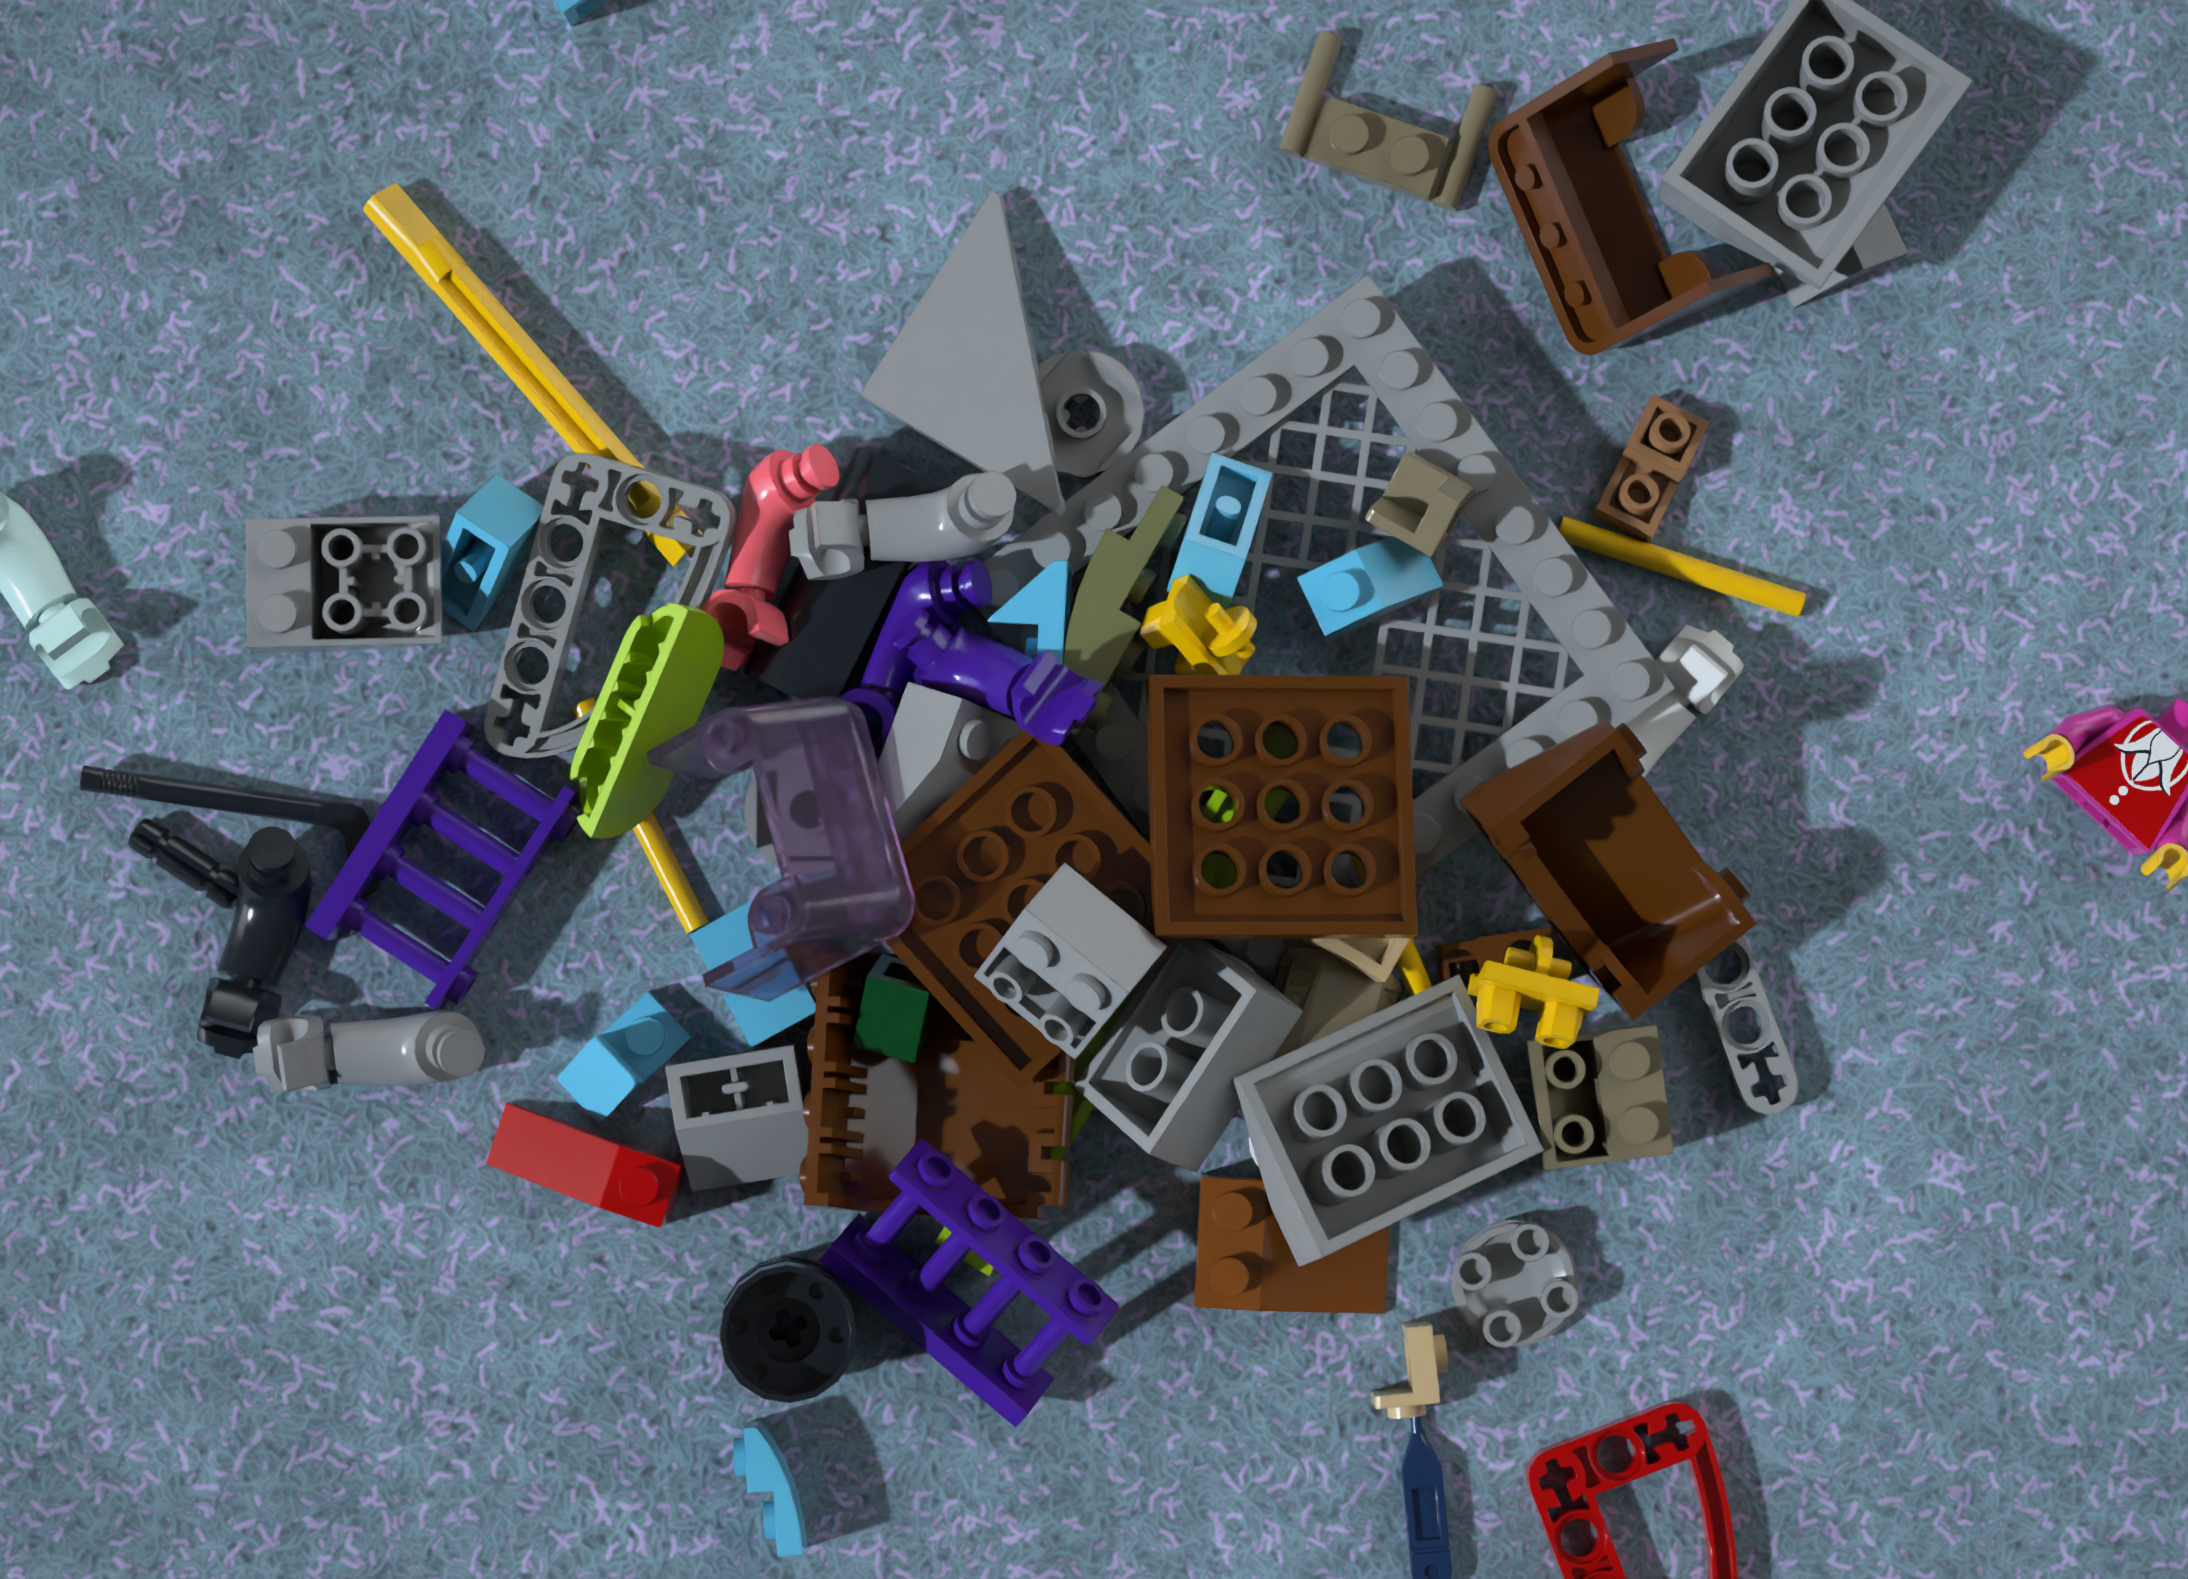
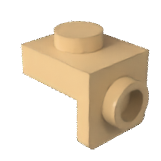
M1428 1320L1402 1323L1409 1387L1371 1390L1373 1406L1375 1409L1387 1408L1388 1418L1401 1419L1426 1415V1404L1440 1403L1437 1374L1448 1373L1447 1347L1444 1334L1433 1335V1327Z

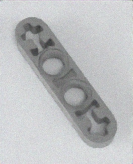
M1742 935L1727 947L1736 954L1739 960L1738 974L1732 981L1726 984L1715 983L1706 974L1704 966L1696 971L1693 976L1740 1099L1745 1106L1754 1112L1768 1115L1781 1113L1789 1108L1796 1099L1798 1091L1797 1075L1745 937ZM1739 1007L1752 1008L1761 1018V1032L1756 1040L1748 1044H1741L1733 1040L1727 1029L1728 1017ZM1771 1043L1775 1055L1773 1057H1762L1763 1063L1769 1075H1781L1784 1081V1085L1775 1090L1777 1097L1775 1102L1769 1103L1765 1096H1754L1752 1094L1751 1086L1759 1082V1074L1754 1062H1748L1741 1068L1737 1058L1738 1054L1757 1053Z

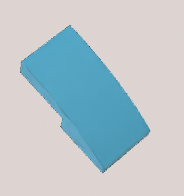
M749 1421L743 1428L744 1437L734 1438L733 1441L735 1476L746 1477L747 1493L773 1491L774 1500L763 1502V1525L765 1540H776L777 1557L803 1555L807 1549L806 1528L800 1498L791 1471L779 1446L763 1422Z

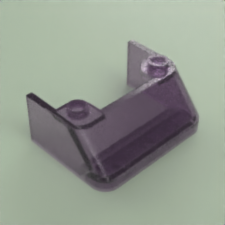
M823 696L730 707L717 712L647 752L649 764L710 783H715L729 774L741 773L753 766L782 877L763 888L750 905L747 922L753 948L702 974L705 987L770 1002L897 937L910 924L915 910V897L866 718L862 710L854 703L834 696Z

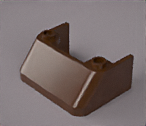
M1674 38L1606 54L1498 121L1489 135L1488 151L1492 165L1564 335L1576 351L1585 355H1595L1612 350L1697 315L1774 275L1770 263L1719 277L1712 261L1703 253L1695 250L1679 252L1667 258L1619 144L1631 138L1640 130L1645 116L1644 100L1634 77L1677 52L1679 49Z

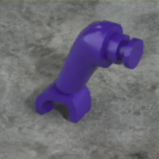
M977 559L966 562L963 567L959 564L949 565L946 560L919 562L902 575L891 595L860 684L862 689L855 688L844 693L834 703L828 714L826 725L828 739L845 763L857 769L860 764L866 762L875 749L876 740L882 730L883 740H887L899 707L898 702H901L907 683L916 684L917 682L913 679L917 666L907 658L909 649L906 646L902 649H897L891 644L892 635L910 613L919 607L929 613L927 622L930 625L939 622L947 628V626L957 623L961 611L969 609L971 604L975 607L988 605L992 599V582L989 572L982 561Z
M921 607L910 613L892 635L891 644L897 649H902L906 646L909 649L907 658L917 666L913 679L920 685L963 698L983 708L1014 716L1020 728L1038 740L1050 745L1062 744L1072 729H1079L1096 707V700L1094 698L1104 686L1101 682L1092 678H1085L1074 673L1066 666L1056 664L1059 659L1048 650L1040 652L1033 659L993 639L967 632L959 625L949 630L939 622L930 625L927 622L929 613Z

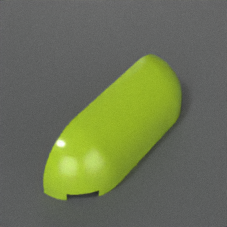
M667 603V605L656 609L648 616L639 615L636 617L622 640L576 749L570 771V780H579V797L584 813L577 816V820L590 838L615 837L640 824L660 803L672 781L718 674L724 654V636L720 625L712 616L700 609L683 604Z

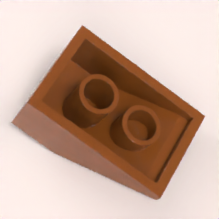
M1200 1173L1193 1289L1194 1307L1250 1311L1385 1314L1390 1225L1323 1258L1299 1267L1270 1207L1262 1177Z

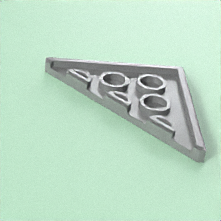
M991 191L860 395L872 405L984 472L994 471L1005 475L1012 482L1016 491L1061 517L1066 507L1064 497L1061 495L1055 466L1056 456L1038 380L1040 375L1022 299L1023 289L1015 249L1011 244L1006 218V204L999 194Z

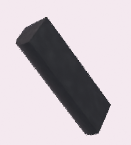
M857 447L830 501L839 502L842 499H857L859 501L860 515L866 514L865 500L928 494L945 489V485L888 457L865 448ZM868 546L863 547L865 559L864 570L839 579L808 580L799 561L777 605V608L784 614L787 623L789 642L777 647L760 640L743 674L828 715L834 703L848 691L880 627L891 595L912 562L871 560Z

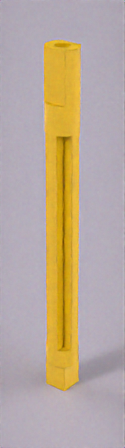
M397 183L377 192L367 201L363 212L430 289L442 299L575 453L597 454L644 468L472 272L464 259ZM641 481L631 488L628 494V504L635 515L640 518H649L658 511L661 505V495L654 484L648 481ZM675 503V509L666 522V526L674 528V516L689 518L677 503ZM698 529V534L703 536L704 534ZM642 530L673 567L688 558L695 551L696 546Z

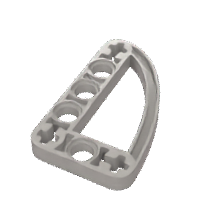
M574 453L566 456L557 464L551 478L485 716L484 732L487 741L496 751L518 758H542L576 749L579 745L594 708L562 727L548 730L606 519L696 546L686 575L673 603L700 609L707 597L712 593L736 526L734 505L725 494L708 487L597 454ZM586 463L591 466L590 476L599 480L597 491H586L579 510H592L590 522L579 515L559 514L561 503L565 506L575 505L578 487L575 484L569 483L571 472H582ZM641 481H648L654 484L661 495V505L658 511L649 518L638 517L631 511L628 504V494L631 488ZM675 489L684 492L678 502L680 505L690 508H703L707 500L713 502L711 507L712 513L721 517L719 527L707 528L702 536L698 534L699 523L682 516H674V528L666 526V522L675 509ZM565 524L577 528L583 539V549L580 555L569 562L557 558L550 545L551 536L559 526ZM545 586H553L559 589L566 601V610L563 616L553 623L540 619L533 606L537 592ZM528 647H536L547 656L549 662V670L546 677L537 684L523 680L517 670V659L520 653ZM509 688L521 694H540L539 705L531 701L526 702L523 708L521 722L530 726L529 735L517 737L514 744L508 741L510 731L501 727V720L503 717H510L516 714L521 697H508Z

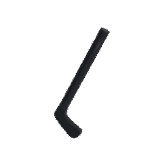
M87 765L83 766L80 777L81 791L114 794L116 796L120 795L163 803L334 827L345 836L347 858L350 857L370 826L364 809L350 803L148 774L128 773L127 771L123 772L121 770L117 771ZM376 877L364 894V898L376 892L380 885L379 878Z

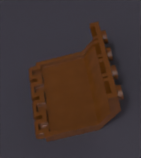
M819 944V961L815 963L811 974L812 992L816 998L815 1025L810 1029L807 1040L808 1056L812 1062L811 1090L806 1094L803 1106L804 1121L808 1127L807 1155L801 1162L799 1172L800 1186L805 1193L804 1205L833 1210L884 1213L902 1191L890 1180L889 1174L918 1140L923 1139L938 1152L947 1156L958 1169L989 1195L995 1197L1017 1219L1047 1220L1048 1207H1068L1070 1161L1050 1159L1051 1148H1071L1074 1096L1053 1094L1054 1083H1074L1075 1059L1062 1050L1022 1088L1018 1089L939 1001H937L929 1041L915 1063L857 1048L854 1045V1036L866 978L882 954L871 953L846 945ZM884 954L891 957L899 958L897 955ZM923 1207L916 1214L932 1216Z

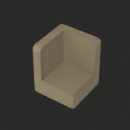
M1408 452L1402 457L1383 496L1370 507L1365 519L1432 557L1447 542L1475 487L1419 455Z

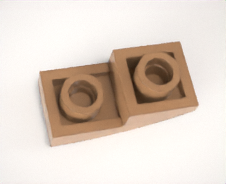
M1652 394L1591 517L1635 539L1649 543L1654 537L1678 483L1684 477L1709 421Z

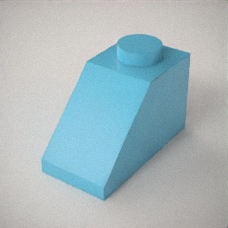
M1211 453L1166 591L1170 592L1173 579L1189 574L1213 603H1219L1224 610L1229 608L1250 548L1273 474L1272 472Z
M497 474L456 512L441 548L442 611L473 632L478 628L532 548L544 505Z
M1394 536L1355 549L1297 577L1328 643L1444 587L1430 557Z

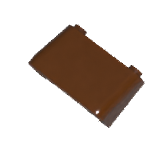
M1603 720L1478 784L1459 799V802L1590 978L1634 1021L1757 923L1743 905L1744 902L1751 898L1743 884L1727 867L1717 873L1703 861L1642 776L1645 769L1639 759L1646 755L1647 751L1639 739L1623 722L1614 728Z

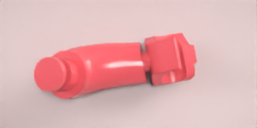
M814 444L804 449L803 453L798 452L796 454L779 449L767 455L748 475L737 516L724 583L725 590L715 591L707 597L700 610L712 616L722 629L724 636L722 667L736 672L739 666L747 665L754 651L756 638L777 647L789 642L784 614L776 606L765 602V600L775 599L783 571L790 556L789 531L794 528L793 518L795 511L811 507L815 502V496L820 494L821 490L826 491L837 485L839 481V470L833 455L820 444Z

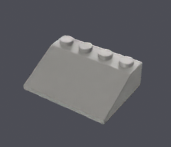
M1794 0L1662 177L1660 201L1710 235L1766 263H1770L1771 266L1820 290L1970 88L1973 80L1853 0Z
M1460 975L1454 976L1233 1079L1270 1207L1299 1267L1323 1258L1544 1151L1487 1031L1476 1027V1008L1469 994H1467Z

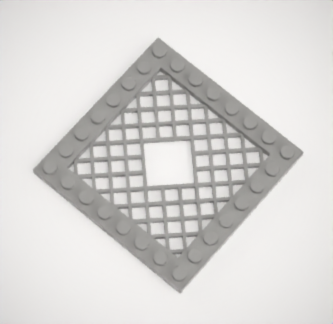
M1367 275L1065 501L1066 510L1061 517L1050 512L983 562L992 582V599L988 605L977 608L987 621L1054 560H1065L1072 563L1071 619L1078 582H1082L1085 573L1080 572L1088 567L1090 559L1106 528L1130 540L1131 534L1135 532L1161 485L1183 496L1203 481L1211 453H1215L1273 473L1259 515L1254 553L1248 552L1245 560L1252 562L1247 597L1233 595L1230 603L1247 607L1254 616L1262 563L1304 570H1314L1326 564L1308 561L1313 525L1348 530L1345 554L1355 550L1358 532L1392 537L1391 534L1373 524L1359 522L1364 487L1386 490L1390 482L1366 477L1371 442L1407 447L1406 453H1415L1417 449L1424 459L1475 487L1463 513L1483 538V540L1449 536L1447 542L1437 551L1435 569L1444 587L1430 594L1426 624L1390 619L1391 613L1381 617L1372 676H1382L1383 672L1418 678L1413 711L1409 713L1411 722L1412 773L1413 769L1448 774L1413 800L1415 877L1417 878L1480 831L1459 802V799L1478 784L1603 720L1614 728L1622 722L1626 725L1674 690L1675 687L1370 276ZM1356 367L1369 386L1337 382V380ZM1324 391L1319 425L1285 420ZM1333 391L1369 396L1363 431L1328 426ZM1378 398L1407 437L1373 433ZM1272 429L1267 463L1234 458ZM1282 430L1317 434L1312 470L1277 465ZM1326 436L1362 441L1357 476L1321 471ZM1275 474L1310 479L1305 514L1270 509ZM1320 481L1355 486L1350 521L1315 516ZM1184 497L1185 507L1194 508L1196 498ZM1268 519L1303 524L1298 559L1263 554ZM1177 541L1171 551L1162 546L1160 547L1163 549L1158 584L1153 583L1148 591L1156 593L1155 605L1165 601L1166 595H1169V592L1166 590L1173 550H1180L1182 542ZM1447 545L1483 550L1478 585L1442 580ZM1492 552L1522 592L1487 587ZM1440 590L1476 595L1471 630L1435 625ZM1485 596L1521 601L1516 637L1480 632ZM1530 603L1560 643L1525 638ZM988 622L1004 645L1012 647L1024 655L1027 637L1038 638V626ZM1389 628L1424 633L1419 668L1384 663ZM1434 634L1469 639L1464 675L1428 670ZM1478 641L1514 646L1509 682L1473 677ZM1150 645L1148 646L1145 673L1131 671L1127 676L1117 671L1114 677L1143 682L1138 716L1114 683L1111 682L1105 693L1115 699L1098 729L1093 731L1085 726L1080 737L1071 732L1069 733L1149 843L1150 815L1146 680L1149 675H1154L1158 653V648L1153 649ZM1523 648L1559 653L1554 689L1518 683ZM1568 656H1570L1584 675L1564 689ZM1247 663L1244 665L1239 675H1245ZM1427 679L1463 684L1457 720L1421 715ZM1472 686L1508 691L1502 727L1466 722ZM1517 693L1552 698L1511 728ZM1420 724L1456 729L1450 765L1415 760ZM1201 728L1199 730L1198 736L1225 740L1223 758L1230 754L1232 742L1226 731L1210 728ZM1465 731L1500 736L1460 765ZM1329 747L1335 756L1352 759L1359 754V751ZM1339 793L1331 794L1329 802L1352 805L1350 824L1360 820L1362 804L1355 794L1354 796ZM1199 800V808L1202 812L1205 807ZM1342 854L1336 856L1331 865L1334 880L1340 886L1360 887L1362 884L1350 855ZM1297 865L1296 878L1267 874V876L1275 885L1295 887L1300 880V869ZM1221 939L1233 956L1251 966L1257 975L1270 984L1273 980L1278 957L1286 948H1313L1305 943L1303 939Z

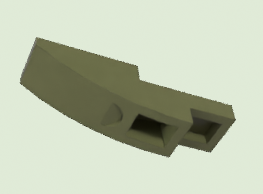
M1161 485L1130 540L1106 528L1090 559L1078 590L1068 626L1063 666H1066L1080 676L1092 678L1104 684L1094 698L1096 700V707L1079 729L1071 730V733L1080 737L1085 726L1093 731L1098 729L1115 699L1105 692L1117 671L1128 676L1146 647L1147 642L1138 637L1141 632L1142 623L1125 614L1123 610L1128 602L1137 607L1140 606L1157 576V573L1148 569L1161 546L1169 551L1174 548L1190 519L1180 513L1186 504L1185 498L1164 485Z

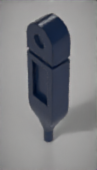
M1422 1417L1410 1418L1412 1434L1401 1463L1407 1541L1410 1550V1571L1413 1579H1451L1452 1565L1448 1548L1450 1545L1442 1468L1436 1453L1423 1433Z

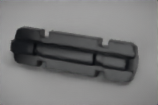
M144 818L135 827L128 840V845L131 849L147 859L155 857L157 859L156 865L196 891H207L206 897L222 908L232 909L237 904L239 891L238 874L230 869H219V862L181 837L174 835L171 838L168 836L170 830L152 819Z

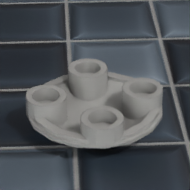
M1508 1219L1483 1227L1465 1242L1453 1265L1451 1290L1458 1313L1474 1333L1487 1339L1489 1343L1496 1347H1523L1546 1340L1565 1325L1568 1317L1574 1313L1578 1306L1579 1276L1572 1253L1557 1234L1535 1222Z

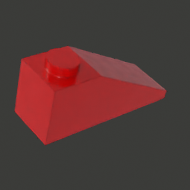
M506 1103L486 1164L595 1207L659 1228L669 1223L686 1172L685 1164L682 1160L510 1103Z

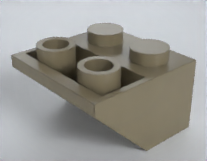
M1645 1024L1578 1033L1575 1042L1567 1049L1543 1045L1536 1040L1527 1041L1539 1137L1544 1149L1542 1151L1544 1170L1674 1154L1657 1025Z

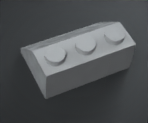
M1183 939L1151 968L1074 1087L1149 1155L1197 1173L1241 1106L1233 1079L1270 1062L1303 1013V1010L1265 979L1203 939Z

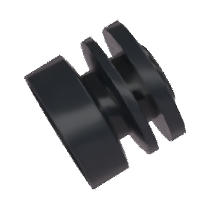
M783 1256L762 1261L738 1278L724 1302L719 1338L724 1361L740 1385L763 1399L793 1403L817 1397L839 1381L853 1359L857 1328L850 1296L834 1273L813 1260ZM787 1309L792 1318L802 1315L806 1322L798 1327L799 1338L789 1342L784 1333L774 1336L770 1329L777 1325V1313Z

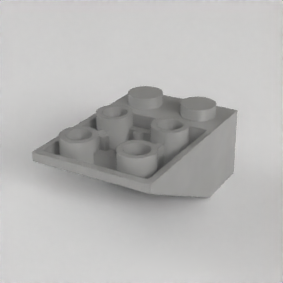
M440 515L245 519L248 648L260 654L340 652L443 644Z

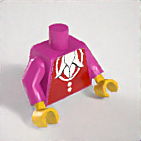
M2176 698L2156 720L2140 707H2134L2122 712L2118 708L2105 706L2070 715L2047 737L2024 750L2023 755L2026 760L2036 754H2040L2047 762L2048 769L2040 777L2042 781L2046 782L2051 779L2133 856L2149 854L2155 847V852L2141 865V872L2144 875L2149 876L2159 866L2162 867L2169 877V882L2166 885V889L2169 891L2188 876V750L2184 748L2188 742V703Z

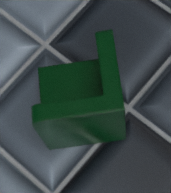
M882 954L867 975L854 1036V1045L860 1049L915 1063L929 1041L938 1000L901 959Z

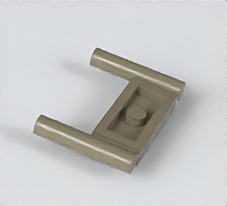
M1320 31L1278 150L1407 196L1433 203L1435 206L1457 212L1498 92L1485 85H1474L1455 142H1449V138L1339 99L1329 97V100L1324 99L1323 96L1343 38L1332 32Z

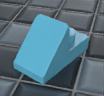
M1054 560L987 620V622L996 624L1038 626V638L1027 637L1025 655L1034 659L1040 652L1048 650L1059 659L1056 664L1063 666L1070 622L1072 563L1065 560Z
M647 991L601 1035H595L556 1080L601 1125L684 1047L693 1036L650 991Z

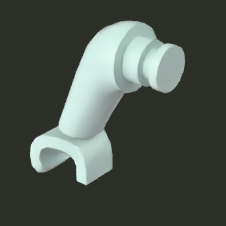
M0 491V592L24 628L31 631L29 634L30 645L49 667L65 689H71L83 680L90 684L110 669L108 661L124 644L101 612L88 598H77V594L57 554L32 517L19 504Z

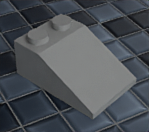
M908 682L841 865L868 874L1021 733L1023 729L1017 725V722L963 698Z

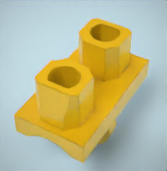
M1188 574L1173 579L1166 601L1147 608L1140 631L1142 637L1153 649H1161L1171 645H1175L1178 648L1179 653L1174 665L1177 675H1239L1255 651V646L1250 639L1256 630L1257 620L1247 607L1233 606L1224 610L1219 603H1213Z
M1536 935L1529 951L1508 947L1504 964L1487 960L1479 974L1473 973L1470 975L1467 994L1477 996V1028L1499 1034H1510L1516 1029L1519 1009L1521 1007L1539 1012L1535 1035L1536 1041L1543 1045L1567 1049L1575 1042L1583 1017L1597 1007L1600 988L1568 981L1572 963L1553 958L1552 938Z

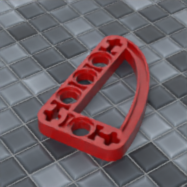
M1676 1400L1662 1402L1544 1447L1532 1456L1527 1464L1525 1473L1527 1486L1563 1579H1627L1595 1495L1688 1460L1702 1516L1708 1562V1579H1737L1734 1533L1726 1490L1712 1441L1705 1422L1698 1411L1684 1402ZM1674 1413L1682 1422L1691 1421L1692 1429L1684 1433L1685 1445L1676 1448L1669 1439L1651 1444L1650 1446L1657 1453V1457L1646 1461L1645 1446L1638 1434L1633 1430L1635 1426L1645 1423V1433L1650 1436L1667 1428L1665 1417L1669 1414ZM1613 1435L1627 1438L1633 1449L1631 1462L1627 1467L1619 1471L1604 1469L1600 1465L1597 1456L1598 1447L1601 1442ZM1555 1459L1562 1468L1572 1467L1573 1475L1564 1479L1570 1499L1574 1502L1581 1495H1584L1587 1504L1586 1506L1566 1508L1551 1519L1548 1508L1561 1507L1556 1492L1551 1486L1544 1485L1540 1487L1538 1478L1547 1474L1545 1463ZM1584 1519L1591 1522L1595 1527L1597 1535L1595 1544L1591 1550L1584 1554H1571L1561 1544L1562 1529L1572 1520Z

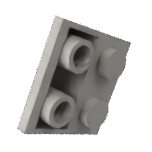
M1064 863L1024 908L974 977L990 989L996 998L1007 1003L1041 1031L1047 1040L1058 1045L1073 1059H1076L1167 946Z
M799 1044L665 1066L675 1132L692 1192L799 1174L801 1162L807 1155L808 1127L803 1116L807 1089Z

